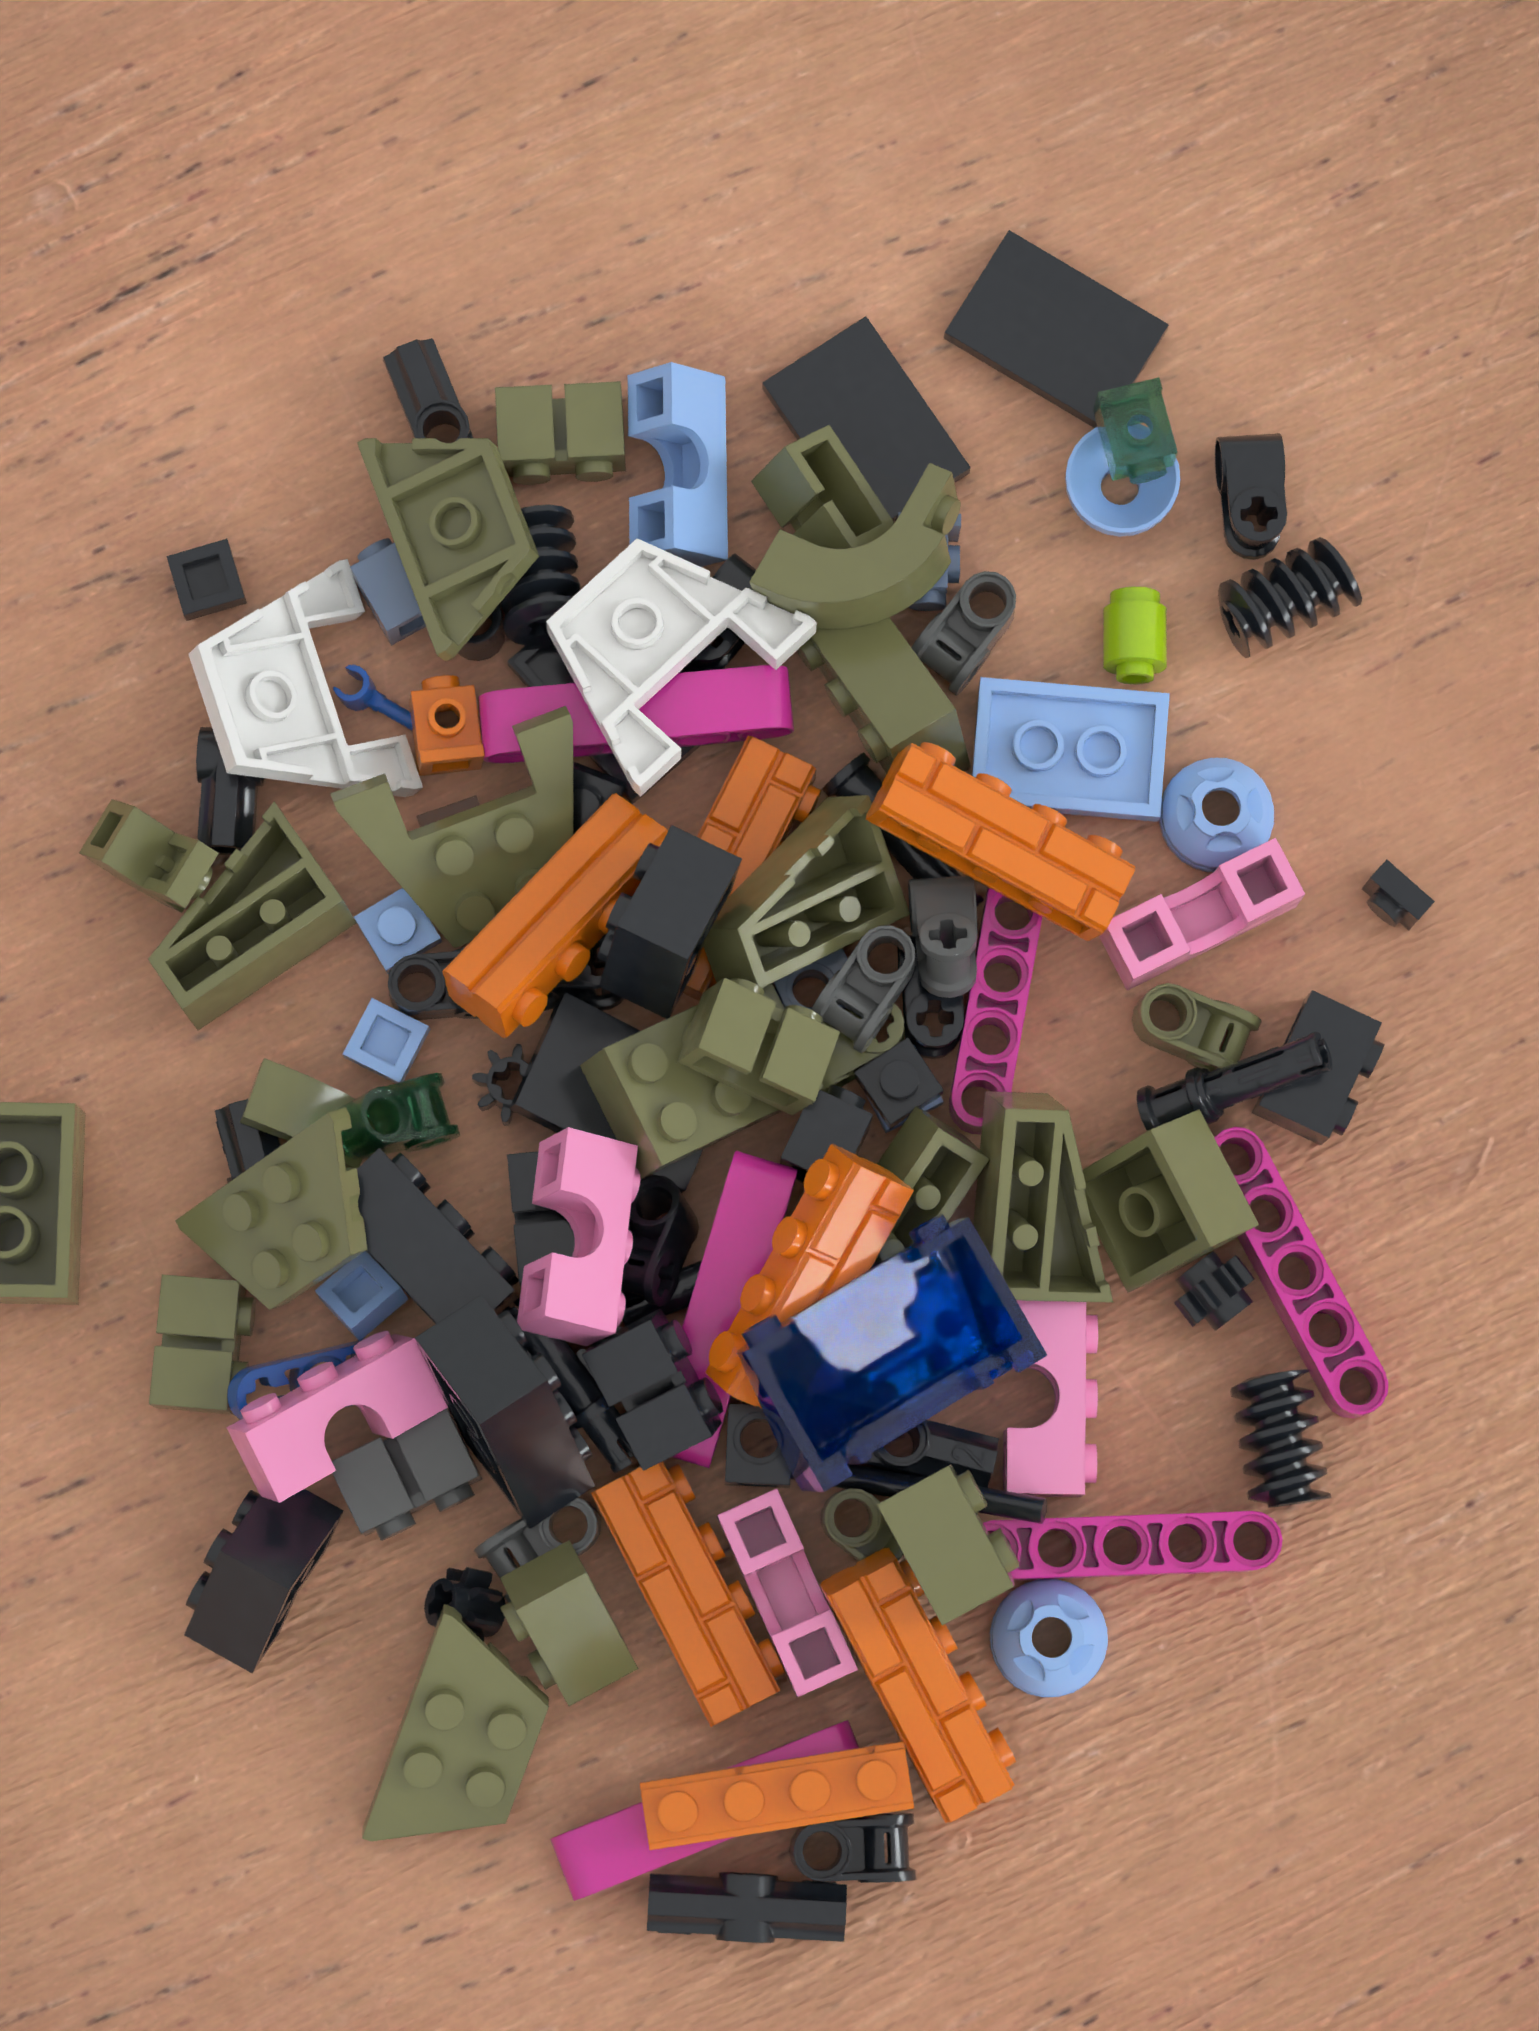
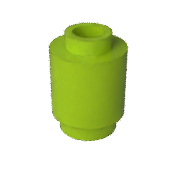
M1147 587L1116 589L1110 593V604L1103 609V668L1107 672L1116 674V680L1120 683L1145 684L1152 682L1154 674L1164 671L1167 667V609L1164 605L1160 604V593L1155 589Z

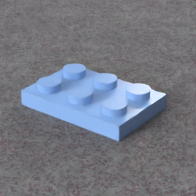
M980 677L972 776L976 777L978 773H984L1002 780L1012 789L1009 797L1029 808H1032L1034 804H1041L1061 814L1158 822L1161 815L1170 693Z

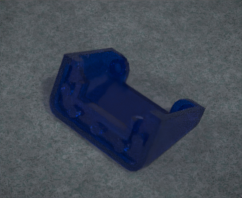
M940 1214L924 1222L909 1232L914 1242L913 1244L785 1321L780 1322L777 1315L773 1314L741 1333L747 1344L741 1347L737 1354L787 1466L802 1491L826 1492L853 1475L847 1464L865 1463L873 1458L871 1453L974 1390H984L995 1383L993 1379L1004 1375L1014 1368L1016 1372H1021L1047 1356L1046 1351L969 1217L960 1218L948 1223L944 1214Z

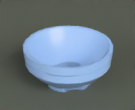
M1127 421L1110 422L1098 426L1085 434L1075 445L1068 459L1065 474L1066 492L1072 508L1080 519L1101 533L1118 537L1137 535L1148 531L1161 522L1171 510L1178 496L1181 480L1177 458L1167 441L1154 430L1142 424ZM1112 472H1125L1136 481L1138 494L1130 503L1118 505L1104 497L1101 491V482Z
M1208 758L1190 764L1171 779L1162 796L1159 825L1166 844L1179 860L1192 868L1205 872H1214L1219 865L1268 842L1274 825V805L1266 784L1253 769L1241 762L1228 758ZM1213 791H1225L1232 794L1238 802V818L1233 823L1225 826L1210 823L1202 811L1203 798Z
M1058 1579L1034 1580L1010 1592L997 1608L990 1628V1649L994 1662L1002 1675L1014 1687L1027 1694L1039 1697H1061L1074 1693L1088 1684L1098 1673L1105 1659L1108 1646L1107 1626L1103 1613L1095 1600L1076 1585ZM1047 1617H1054L1063 1621L1071 1633L1068 1649L1062 1655L1055 1658L1043 1656L1035 1649L1032 1643V1632L1035 1625Z

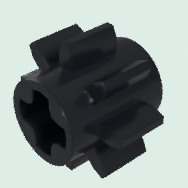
M516 1044L512 1057L500 1059L496 1052L489 1050L487 1053L492 1067L488 1074L475 1073L472 1075L474 1083L479 1086L488 1087L489 1094L482 1097L478 1102L480 1110H489L496 1104L502 1110L501 1119L504 1126L510 1124L513 1113L516 1112L509 1109L513 1100L505 1099L502 1087L496 1085L497 1080H508L511 1071H520L521 1078H523L529 1064L523 1060L524 1054L521 1044Z
M1212 1251L1176 1279L1185 1294L1176 1300L1174 1304L1192 1327L1205 1318L1214 1331H1216L1253 1303L1243 1288L1255 1280V1278L1237 1255L1224 1264L1218 1255Z
M466 1567L464 1571L448 1568L446 1578L435 1581L427 1592L424 1610L428 1623L436 1627L445 1604L454 1607L462 1615V1622L483 1642L485 1640L484 1637L495 1635L505 1619L500 1607L506 1603L503 1592L489 1588L493 1574Z

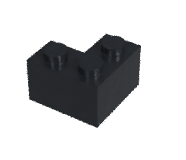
M671 825L660 847L650 842L644 850L633 875V878L641 881L633 896L624 892L621 893L606 923V928L609 931L597 955L598 959L606 962L599 987L665 1019L670 1018L696 970L705 939L732 891L742 858Z
M306 1489L280 1503L261 1497L257 1492L250 1490L233 1518L232 1524L237 1528L233 1533L223 1528L204 1559V1564L213 1569L211 1573L203 1572L187 1599L186 1606L195 1611L184 1636L253 1673L280 1634L298 1591L326 1552L344 1510Z

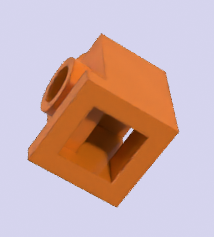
M442 675L424 679L421 682L422 690L411 691L409 699L419 776L481 770L484 760V748L481 741L474 685L460 686L459 677L454 675ZM453 711L457 715L459 722L452 728H443L435 721V714L437 712Z

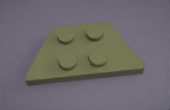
M365 438L357 442L436 654L446 662L457 655L537 560L539 554L498 448L490 439L459 438L455 442L444 443L436 438H412V443H381L376 438Z
M346 1107L328 1112L175 1220L179 1229L269 1310L289 1303L368 1250L364 1219L358 1208L360 1188L357 1168H346L341 1131L352 1128L350 1115Z
M443 1605L363 1825L362 1839L379 1841L506 1824L547 1714L549 1697L527 1676L517 1674L511 1668L509 1659L491 1642L486 1645L462 1622V1615L452 1606Z

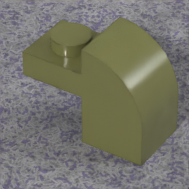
M111 799L79 854L123 882L181 913L187 907L190 900L200 896L208 886L213 872L211 865L219 854L197 839L173 832L137 807Z

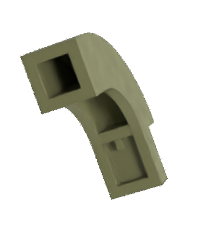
M929 463L896 522L883 535L862 546L848 549L821 547L779 529L750 580L752 590L766 596L768 603L794 614L798 610L809 615L817 622L816 628L819 629L861 627L879 622L905 610L922 598L938 582L951 563L945 535L954 526L961 506V502L957 497L952 472Z

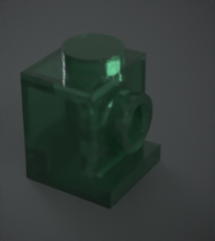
M1160 377L1101 391L1097 394L1093 412L1112 481L1129 477L1132 484L1149 482L1167 474L1166 468L1174 465L1178 451L1162 396L1163 388ZM1145 423L1149 427L1151 434L1144 439H1137L1130 435L1127 427Z

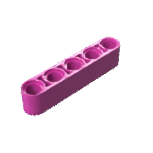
M771 665L678 673L639 709L679 747L745 741L747 736H753L759 740L771 739L794 732L789 672L785 666H780L777 670ZM575 683L496 690L484 693L478 697L484 761L525 762L512 725L563 706L567 707L573 721V757L613 754Z
M987 887L975 954L977 964L976 983L968 993L949 1098V1113L953 1122L961 1130L970 1134H981L983 1118L971 1116L964 1110L961 1103V1095L972 1087H983L992 1092H1011L1042 922V916L1025 908L1029 915V923L1024 928L1019 930L1004 928L996 919L995 909L1000 904L1014 901ZM995 963L1009 965L1018 976V986L1009 992L994 991L986 984L984 971L988 966ZM983 1025L999 1027L1007 1038V1048L996 1055L982 1053L975 1047L973 1032Z
M1232 1127L1221 1131L1214 1137L1219 1147L1228 1143L1237 1144L1248 1153L1250 1164L1247 1173L1234 1175L1248 1204L1250 1205L1251 1202L1256 1200H1266L1272 1203L1278 1210L1280 1221L1276 1231L1268 1233L1253 1228L1237 1238L1307 1369H1310L1309 1373L1321 1396L1332 1412L1344 1418L1354 1419L1375 1411L1383 1404L1388 1394L1389 1383L1386 1373L1268 1151L1259 1137L1246 1128ZM1289 1256L1297 1257L1305 1262L1310 1272V1280L1306 1288L1295 1290L1283 1284L1278 1274V1267L1282 1258ZM1318 1313L1328 1314L1337 1321L1340 1328V1339L1335 1346L1322 1347L1311 1338L1309 1322L1313 1315ZM1348 1370L1358 1371L1369 1380L1371 1392L1365 1404H1351L1341 1395L1339 1385L1344 1372Z
M735 1151L682 1327L692 1347V1355L688 1356V1359L699 1380L704 1377L708 1378L719 1395L723 1412L718 1414L722 1424L712 1437L672 1456L673 1458L709 1468L731 1395L726 1393L705 1373L710 1364L709 1351L715 1338L720 1333L728 1331L741 1308L740 1297L745 1283L750 1277L760 1273L773 1250V1234L778 1224L785 1217L798 1169Z
M1256 1511L1045 1518L1043 1524L1017 1519L983 1522L990 1533L1001 1528L1016 1555L1020 1567L1010 1572L1014 1580L1249 1572L1266 1568L1273 1563L1281 1552L1283 1541L1281 1530L1274 1519L1262 1512ZM1244 1523L1254 1524L1265 1535V1550L1256 1560L1243 1558L1234 1547V1533ZM1177 1526H1189L1200 1536L1202 1543L1201 1552L1192 1562L1179 1561L1174 1558L1169 1550V1536ZM1113 1528L1126 1529L1136 1539V1555L1126 1565L1115 1564L1104 1553V1538ZM1047 1531H1061L1068 1536L1072 1543V1557L1062 1567L1049 1566L1039 1556L1038 1543L1041 1536Z
M846 1720L728 1768L859 1748L849 1720ZM640 1802L555 1836L550 1840L573 1901L734 1837L649 1850L643 1803Z

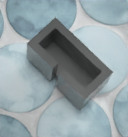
M448 1408L393 1439L387 1438L382 1440L380 1437L332 1461L336 1469L332 1474L360 1533L367 1536L377 1532L381 1541L414 1526L416 1522L412 1513L435 1503L439 1512H442L470 1499L475 1495L470 1485L482 1480Z

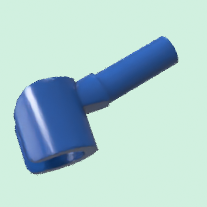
M356 665L345 667L352 677L363 681V686L358 693L353 695L344 694L340 689L333 687L335 694L343 705L354 711L364 710L369 707L412 731L410 711L378 692L372 679L363 668Z

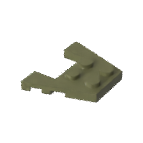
M566 706L512 725L532 781L531 786L412 831H407L385 773L330 793L337 812L454 948L471 942L573 836V721Z

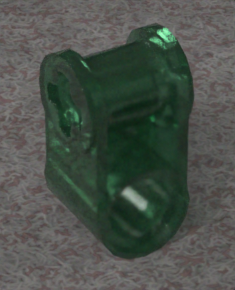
M442 1073L427 1074L398 1084L377 1087L338 1108L346 1107L352 1126L350 1129L341 1131L344 1155L352 1159L369 1158L379 1148L385 1154L403 1150L413 1152L431 1148L459 1137L458 1125L450 1124L440 1088L445 1084ZM367 1117L372 1121L374 1129L371 1127Z

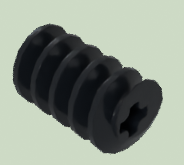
M550 504L534 505L521 508L539 557L501 601V607L505 614L503 629L507 638L519 645L546 647L554 645L547 633L546 621L577 594L581 587L578 578L572 576L578 568V560L574 554L569 553L576 545L574 534L568 531L574 523V516L571 510L563 506Z
M1321 537L1309 542L1307 552L1298 547L1287 552L1285 564L1274 558L1265 562L1263 575L1255 569H1250L1242 573L1241 586L1229 579L1220 583L1218 589L1220 612L1226 631L1235 648L1245 658L1251 657L1248 638L1254 636L1265 649L1273 646L1271 627L1276 625L1287 638L1295 636L1294 616L1299 615L1312 628L1318 625L1315 606L1321 604L1333 618L1340 615L1339 595L1344 594L1354 607L1361 605L1362 602L1358 583L1348 563L1328 540Z
M1310 1369L1251 1377L1230 1390L1231 1397L1251 1401L1250 1406L1237 1412L1234 1417L1236 1423L1255 1427L1254 1432L1239 1440V1448L1259 1453V1457L1243 1466V1472L1246 1475L1263 1478L1264 1482L1249 1490L1247 1497L1248 1500L1268 1504V1508L1331 1498V1493L1311 1489L1310 1485L1312 1482L1325 1476L1327 1468L1309 1464L1306 1461L1308 1456L1323 1448L1322 1441L1302 1437L1303 1431L1319 1423L1318 1416L1298 1412L1297 1407L1315 1397L1314 1390L1296 1387L1293 1383V1380L1308 1373Z

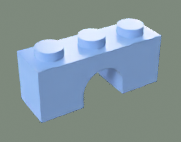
M673 362L627 375L628 436L651 444L660 455L665 472V481L662 489L629 497V543L631 544L634 540L640 539L700 567L726 561L728 559L725 376Z

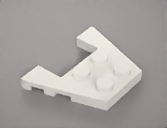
M640 539L634 540L546 621L547 633L632 789L640 797L681 759V748L639 710L647 701L726 628L731 629L769 665L777 670L816 633L817 622L809 615L798 610L792 614L767 602L766 596L749 588L741 591L710 577L709 570Z
M348 559L339 560L309 581L302 582L262 609L255 610L198 644L188 654L227 773L340 789L385 773L393 796H413L423 788L406 734L355 745H348L346 743L309 629L354 621L365 612Z

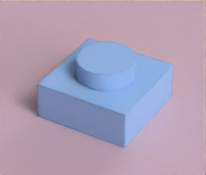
M403 888L354 916L356 923L387 974L390 973L394 964L401 958L412 954H423L442 942L430 919Z
M371 998L343 1052V1056L402 1086L430 1028L428 1025Z
M366 1251L341 1267L315 1290L322 1302L359 1341L408 1300L401 1287Z

